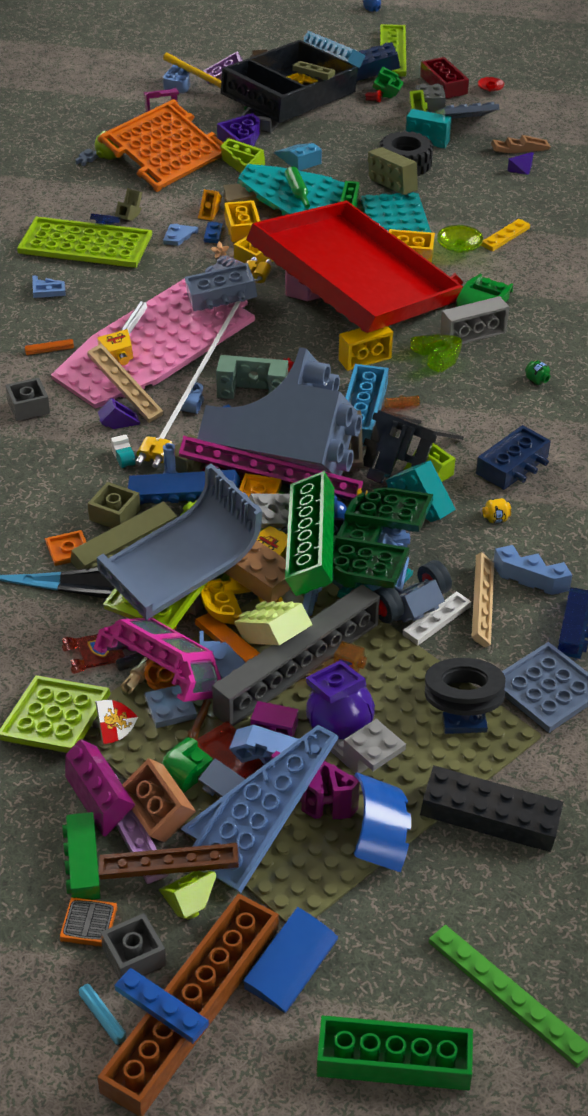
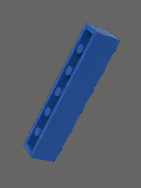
M221 470L224 476L233 481L239 489L240 477L236 470ZM205 471L129 476L128 489L139 493L140 505L144 503L159 504L163 501L178 503L179 501L195 502L199 499L205 486Z

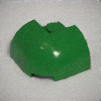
M382 67L372 87L376 90H381L384 93L382 97L393 98L400 91L404 81L398 78L399 75Z
M187 737L167 752L163 757L162 764L181 791L185 793L198 782V776L208 768L213 758L198 747V741Z

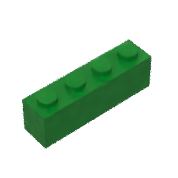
M89 812L66 815L67 824L62 825L63 838H68V842L64 843L65 857L69 856V861H65L66 875H70V880H66L67 894H72V898L101 899L94 814Z

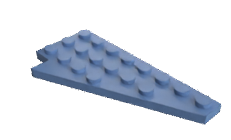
M317 725L182 827L181 830L196 839L192 847L228 843L238 844L239 868L209 870L215 871L218 880L240 893L243 891L339 737L335 733Z

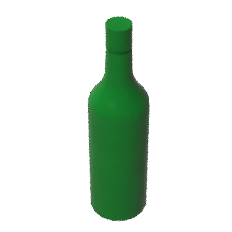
M293 166L289 167L284 173L294 196L297 199H301L304 207L308 209L310 207L307 199L308 189L299 170Z

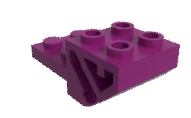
M275 751L271 755V760L279 755L280 752ZM324 761L299 800L302 802L301 811L314 819L321 818L323 815V805L328 804L332 819L351 818L358 810L360 783L358 779L338 769L335 765Z

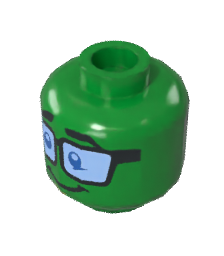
M539 360L531 361L526 366V378L534 384L541 385L549 381L551 377L550 367Z

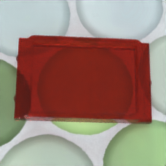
M228 721L196 739L201 750L211 756L213 760L217 759L244 779H247L264 766L259 758L241 763L229 748L236 729Z

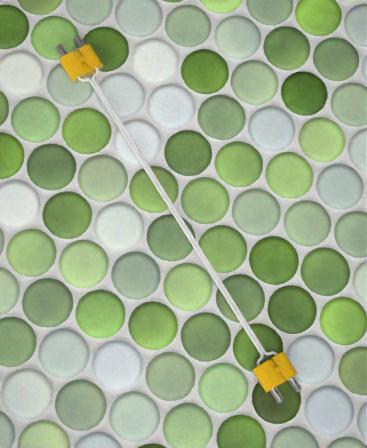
M252 257L246 263L249 265L255 283H264L272 270V260L267 259L266 262H259L257 264V258ZM237 301L234 304L160 437L147 436L136 452L138 458L135 462L137 465H141L143 460L150 461L151 459L154 460L153 468H158L160 463H164L163 445L172 443L164 438L241 301Z

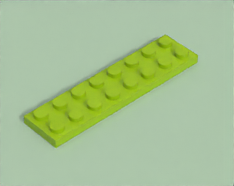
M381 24L380 46L384 43L392 42L399 57L401 68L392 71L397 73L398 77L406 76V25Z

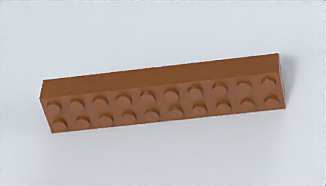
M238 893L164 990L208 1019L210 1025L279 931V914ZM146 1013L98 1075L99 1093L137 1116H144L204 1032L192 1044L152 1015Z

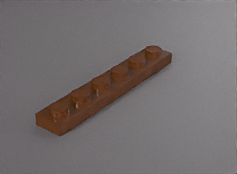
M237 843L99 855L100 880L239 868Z

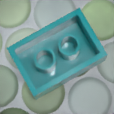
M411 109L406 118V131L415 132L416 134L420 133L422 136L430 139L433 146L445 148L450 141L452 116Z

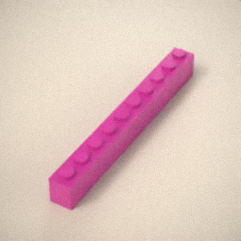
M184 435L178 457L206 464L212 463L214 466L236 470L241 473L282 479L281 483L288 485L323 472ZM325 472L334 486V495L339 498L352 501L357 496V490L359 488L362 489L363 481Z

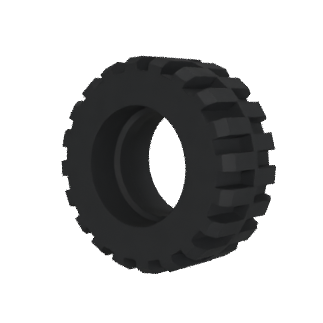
M399 131L390 133L388 136L386 135L380 141L379 148L383 147L417 162V176L425 174L431 168L433 145L426 136H422L420 133L416 134L415 132Z

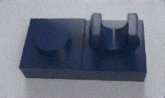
M443 712L442 720L445 734L487 733L488 727L485 713L465 716Z

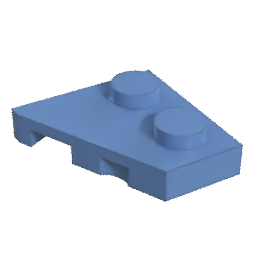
M32 276L34 298L66 296L64 281L49 278L43 281L38 280L37 276Z
M226 642L206 647L213 652L221 679L246 663Z

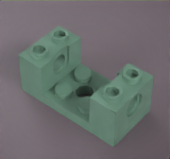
M220 355L216 370L217 398L234 399L237 387L269 389L268 394L271 393L288 375V360ZM250 372H257L258 375H251Z

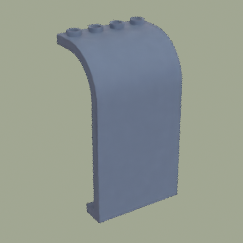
M211 463L205 467L204 489L199 499L187 512L110 558H107L104 553L98 556V571L148 620L236 565L250 551L259 536L262 525V510L259 505L254 504L249 499L246 493L240 491L233 481L224 476L220 469H217Z

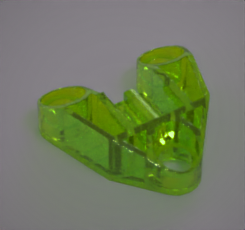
M433 334L415 336L410 339V349L421 355H429L427 366L437 372H443L456 363L462 346V339L451 335Z

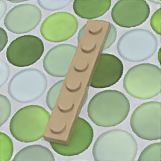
M102 344L87 351V356L148 423L163 415V410Z
M481 552L476 555L471 635L475 642L483 647H488L491 645L494 562Z

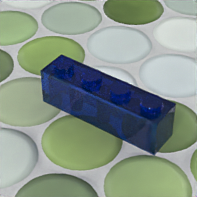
M570 587L558 650L568 657L581 659L582 652L586 653L588 641L585 640V638H588V590Z

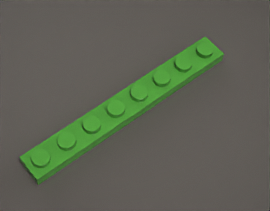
M444 925L429 938V944L572 1065L578 1068L588 1058V1043L447 925Z

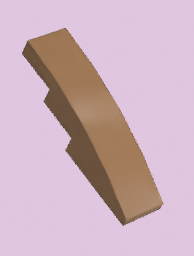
M522 135L520 140L507 137L506 142L493 139L491 143L494 151L504 153L534 152L550 149L547 140Z

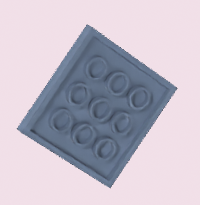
M487 102L482 105L481 103H474L469 106L461 104L455 108L454 105H448L438 109L435 113L452 116V118L485 116L499 110V104H494V102Z
M549 642L502 671L506 679L505 697L548 733L588 707V672Z

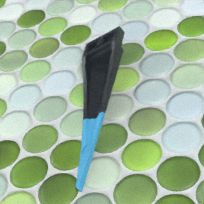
M98 568L53 573L0 575V581L101 598H108L115 589L98 571Z

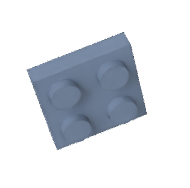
M179 685L145 693V700L156 728L196 719L197 712L193 702H183L176 698L177 694H181V687Z

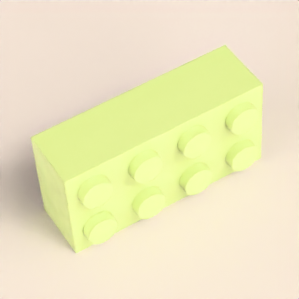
M263 601L255 606V610L251 612L246 611L239 615L240 619L234 622L242 639L247 643L281 645L312 626L303 604L293 603V601L284 603V601L278 603L275 601Z

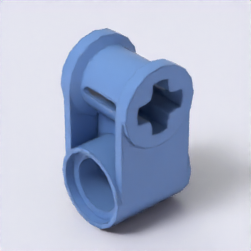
M196 382L180 409L181 411L198 414L204 401L202 396L203 385Z

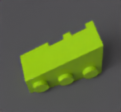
M230 138L220 146L222 160L240 173H242L247 164L265 165L263 149Z

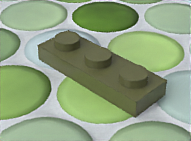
M301 61L293 65V71L299 74L320 77L322 80H329L335 76V70Z

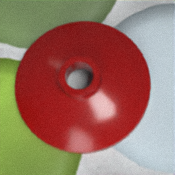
M485 77L478 81V86L492 92L502 89L504 82L499 78Z

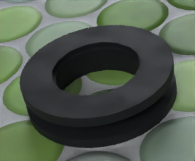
M474 658L446 659L435 663L427 670L425 674V697L433 707L446 713L465 716L480 715L495 710L503 703L506 679L504 673L497 666L489 662ZM466 682L481 687L472 690H460L449 685Z

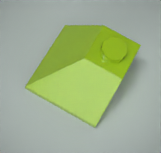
M209 870L194 871L160 888L159 891L178 917L189 920L198 916L199 911L206 907L216 879V873Z

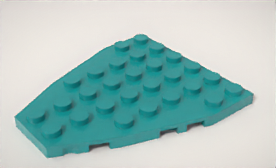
M247 164L237 181L249 193H256V198L274 210L280 209L283 216L340 202L345 182L337 181L329 176L299 171L308 189L307 199L310 207L306 209L301 199H297L288 184L284 174L287 168Z

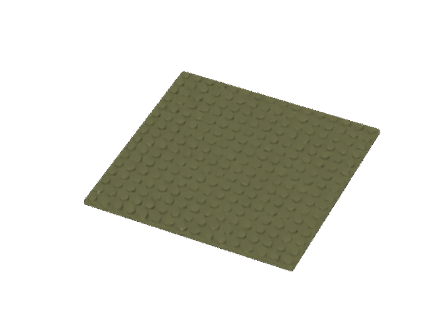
M331 583L322 587V590L318 593L313 614L309 616V619L340 599L337 597L340 589L336 585ZM290 589L281 597L284 603L293 601V603L303 604L305 594L295 596ZM257 597L240 608L241 612L255 610V606L261 603L259 598ZM379 618L376 627L267 702L299 709L298 726L294 738L300 739L312 730L306 716V704L313 689L307 685L306 677L340 661L339 659L352 663L349 666L366 679V687L375 704L373 720L378 719L406 743L405 751L375 771L368 768L360 774L398 787L404 792L408 800L406 809L408 813H411V830H407L405 842L408 844L438 821L420 815L433 765L489 780L541 738L539 732L502 705L491 712L485 713L488 727L487 733L445 734L442 720L443 711L433 707L425 697V674L432 665L440 661L419 645L417 646L404 637L401 632L390 624L382 622ZM225 623L241 637L235 624ZM204 632V641H214ZM199 635L192 639L196 643L200 644ZM250 644L259 653H261L264 649L272 646L265 644ZM191 665L196 681L193 692L201 691L200 679L202 673ZM146 679L139 683L131 694H128V691L125 693L121 686L111 691V695L107 699L124 704L138 716L134 727L125 737L116 742L102 744L100 728H94L91 725L83 738L84 741L97 746L107 763L125 780L148 758L162 764L163 757L167 752L188 737V730L192 729L195 719L156 728L145 700V693L154 690L148 686ZM466 682L449 685L460 690L478 689L471 683ZM213 698L209 699L211 701L210 708L197 736L199 738L197 740L198 747L211 756L213 760L217 759L238 775L247 779L263 767L264 764L259 758L241 763L229 748L236 730L251 725L250 719L253 713L229 728L213 715ZM203 700L192 701L197 715ZM331 751L329 752L324 761L335 765L338 769L349 775H355ZM203 773L198 776V782L184 793L196 812L180 829L220 798L216 794L210 796L202 789L204 785L200 782L199 778ZM361 785L359 789L358 810L351 818L332 819L330 806L324 804L323 815L321 818L314 819L301 811L302 802L299 801L245 887L270 910L278 913L279 918L285 923L297 907L315 918L318 917L380 867V865L354 856L364 815V798Z

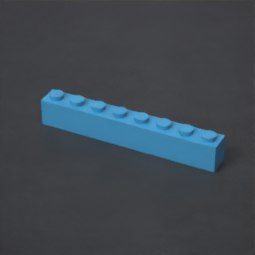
M310 31L304 36V42L359 68L366 56L352 48Z

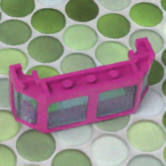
M152 617L148 620L145 618L120 619L115 624L104 627L98 632L93 648L100 653L121 649L137 651L175 673L172 684L181 687V694H177L176 698L183 702L213 698L212 685L221 680L211 650Z

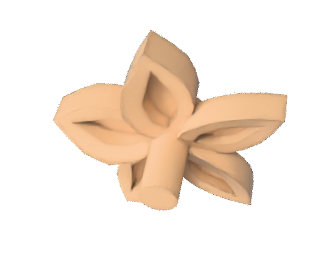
M219 241L217 247H212L211 250L216 252L215 259L219 258L220 255H227L226 252L229 246L222 247Z

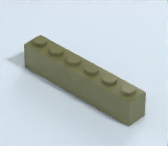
M163 501L72 549L70 562L77 570L98 568V556L104 553L107 558L112 557L151 532L176 519L177 515Z

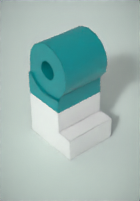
M127 435L111 438L112 452L120 467L136 465L135 455Z

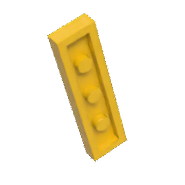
M517 219L481 241V246L493 252L530 229V224L524 220Z

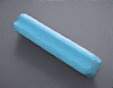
M85 984L80 987V997L114 1043L121 1044L127 1039L126 1032L91 985Z

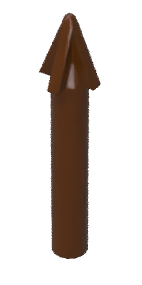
M209 699L203 700L192 729L188 730V737L196 741L199 739L197 736L211 705Z

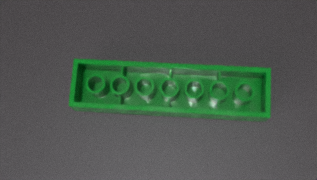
M325 471L290 484L285 580L295 596L325 587L333 581L334 486Z

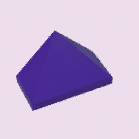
M530 152L509 158L507 171L528 175L532 167L534 153Z

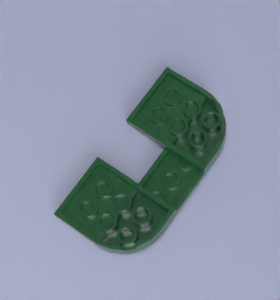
M377 488L366 495L364 492L357 495L350 502L344 514V522L337 536L333 535V579L346 588H355L357 583H363L365 585L394 589L409 556V548L377 543L384 527L419 532L433 502V494L396 488Z

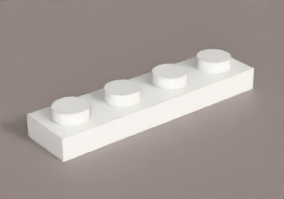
M455 592L445 599V602L439 604V609L427 612L424 617L405 628L403 636L417 646L469 609L471 601L460 593Z

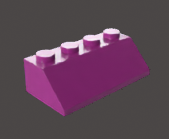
M79 739L66 753L65 777L87 812H93L94 823L101 834L106 837L135 806V803L97 746Z

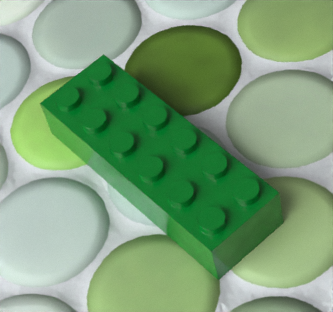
M321 1015L316 1077L470 1091L473 1068V1029Z

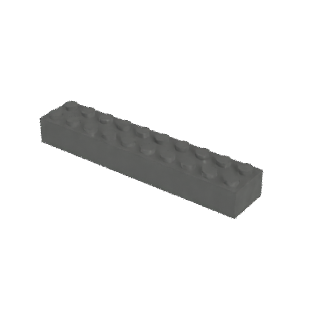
M363 584L328 608L323 609L313 618H310L312 626L281 645H272L264 649L241 667L234 669L229 675L218 680L212 685L213 715L229 728L233 727L253 713L257 701L269 702L378 625L380 596Z

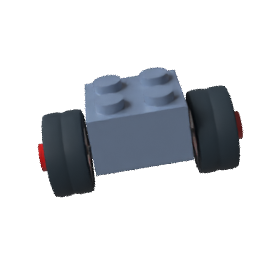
M431 560L419 567L417 572L419 583H415L400 592L393 588L384 587L374 590L373 592L380 596L378 618L384 623L398 620L407 622L411 619L415 621L424 617L423 613L426 611L433 612L439 609V604L445 602L443 594L447 593L452 587L451 576L447 568L440 561Z

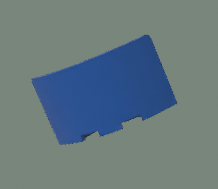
M356 772L354 776L358 779L363 792L364 815L354 856L401 872L409 844L405 843L407 830H411V813H408L406 809V804L408 803L406 795L398 787Z

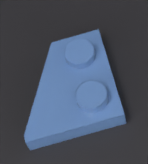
M170 224L163 239V244L179 246L183 241L189 239L191 234L198 233V227Z

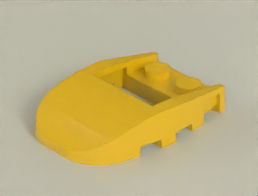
M231 577L228 581L216 579L209 581L201 591V599L204 607L212 617L223 623L235 624L234 622L240 619L239 615L242 612L234 594L251 591ZM258 596L260 602H263L264 600ZM282 597L277 599L275 602L278 603L283 601Z

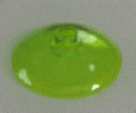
M450 225L438 232L437 240L448 251L467 253L476 250L482 245L483 235L480 231L470 226Z

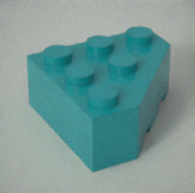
M431 460L400 471L385 480L388 488L433 494V502L426 515V519L430 522L439 520L456 510Z

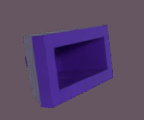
M110 398L98 411L100 423L105 427L117 429L141 424L136 412L113 398Z

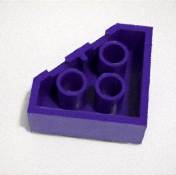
M253 113L217 123V138L223 143L230 138L254 146L260 134V119Z

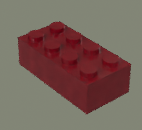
M445 57L421 61L420 76L429 85H443L446 99L468 94L469 79Z

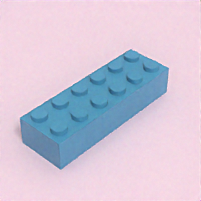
M355 364L345 398L356 410H361L364 443L365 438L370 439L376 423L372 419L374 412L378 413V410L382 408L388 385L389 368Z

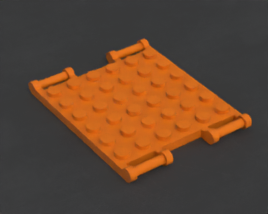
M175 99L133 118L98 137V141L107 146L117 158L126 153L142 168L137 171V175L147 181L156 192L221 158L220 146L223 144L214 132L205 134L191 122L194 119V115L178 105ZM107 139H110V140H111L115 145H117L119 148H116V147H115L110 141H108ZM146 173H149L154 179H156V180L158 181V183L155 182V181H154L149 175H147Z

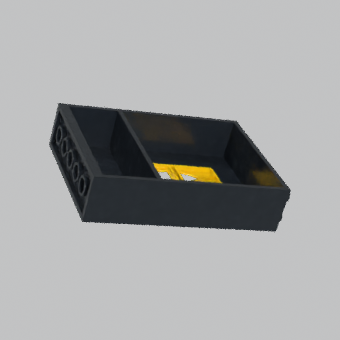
M297 40L223 67L221 94L281 123L355 93L358 67L302 40ZM301 61L335 70V76L329 80H322L320 77L299 74L293 71V65ZM307 82L310 83V85L305 86L302 83Z

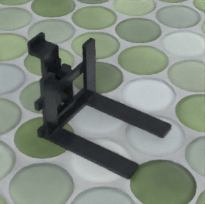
M378 410V413L374 412L372 417L376 423L370 439L365 438L363 445L367 446L363 457L364 466L369 467L366 477L382 484L384 477L390 478L397 459L411 463V467L427 462L432 444L436 442L437 436L463 440L464 436L449 431L420 426L418 424H421L422 420L411 416ZM398 429L401 430L399 438L395 437ZM413 435L421 438L415 456L407 454Z

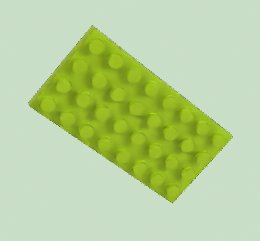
M36 216L17 247L18 254L137 268L152 237V230Z

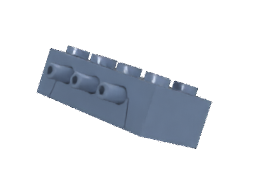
M248 263L184 277L193 311H201L207 308L212 309L220 305H229V303L237 301L243 302L257 297L255 279Z

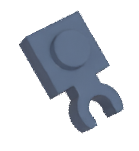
M86 149L79 154L75 161L76 164L82 163V166H86L87 162L91 163L99 156L96 154V151Z

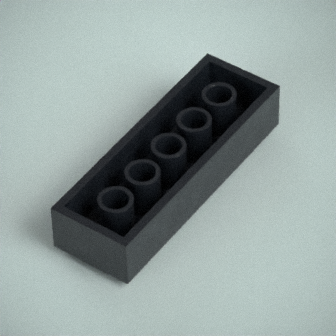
M433 765L420 815L551 852L564 802Z

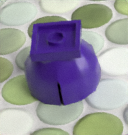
M342 660L306 677L307 685L313 689L306 704V716L312 729L319 725L335 733L339 737L338 739H346L373 721L375 704L366 687V679Z

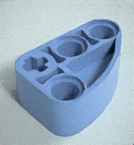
M172 65L163 76L164 90L176 88L179 93L187 92L190 87V72Z

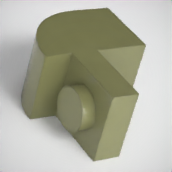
M127 188L124 203L118 202L115 216L130 221L134 220L142 209L139 205L143 192Z

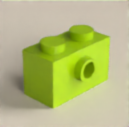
M423 90L410 91V108L428 111Z

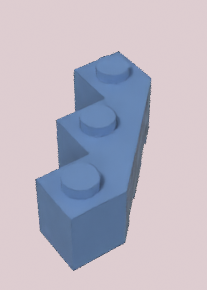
M513 545L495 549L494 567L500 577L519 581V584L533 589L534 587L542 589L545 593L551 595L570 591L572 574L564 562L546 566L539 554L520 557Z
M250 725L236 730L229 749L241 763L259 758L265 765L271 761V755L275 751L281 753L299 739L260 726Z

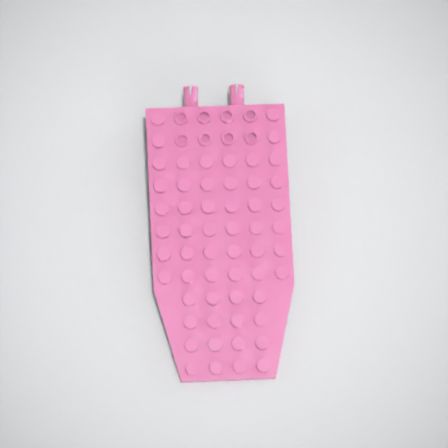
M184 278L146 302L148 308L129 334L133 359H130L128 364L121 366L143 390L149 384L154 386L209 350L235 303L220 305L212 309L207 308L201 311H193ZM247 300L241 302L218 344L255 321V315L243 309L248 305ZM133 311L92 335L51 374L52 379L95 409L104 406L110 398L114 400L118 397L125 398L87 356V351L98 346L97 337L121 331Z

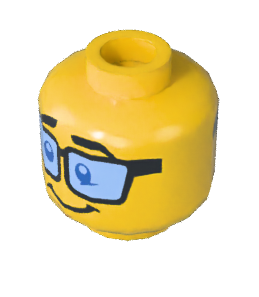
M502 498L488 500L482 510L483 517L487 518L490 523L505 522L511 516L510 503Z

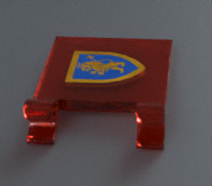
M98 634L80 638L64 637L62 639L64 644L62 645L63 651L73 650L78 647L83 659L71 660V671L73 674L88 668L115 663L117 659L125 657L122 648L107 649L106 653L96 651L93 648Z

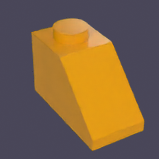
M204 189L198 219L213 221L220 209L222 199L218 191Z

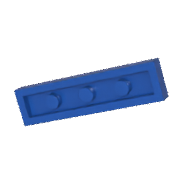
M132 968L114 985L115 991L192 1044L209 1026L208 1019Z

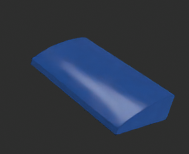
M297 907L244 979L245 990L286 1013L334 946L338 936L315 917Z

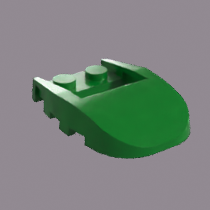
M479 274L466 282L458 295L456 307L499 296L507 302L510 292H513V284L506 285L503 282L484 278L482 274Z

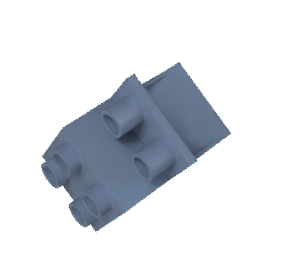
M299 347L296 360L290 372L282 383L267 396L251 404L239 407L224 408L206 405L197 439L342 476L343 471L349 472L352 467L354 454L353 450L348 448L351 436L357 437L360 433L362 416L357 414L358 411L338 391L340 377L337 374H331L330 364L318 362L306 348Z

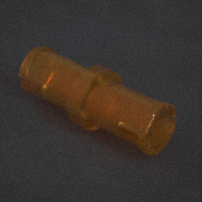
M400 395L399 397L385 398L384 400L385 409L398 407L405 409V407L420 406L419 395L406 397Z

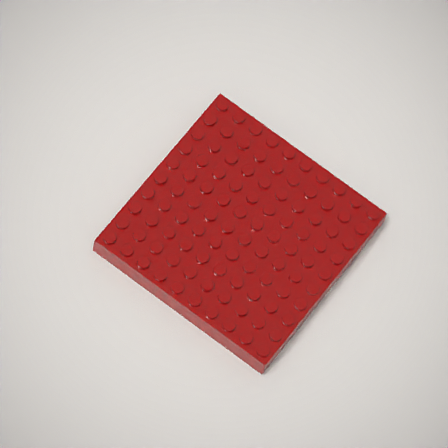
M347 200L255 222L252 224L246 238L252 247L260 250L264 256L273 260L277 266L282 267L289 275L294 276L299 280V283L307 286L312 293L320 296L325 303L333 306L337 312L342 313L350 322L355 323L366 333L454 303L463 288L461 284Z

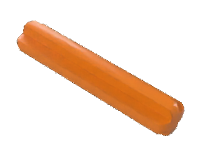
M72 339L27 345L25 346V354L33 355L73 349L74 343Z

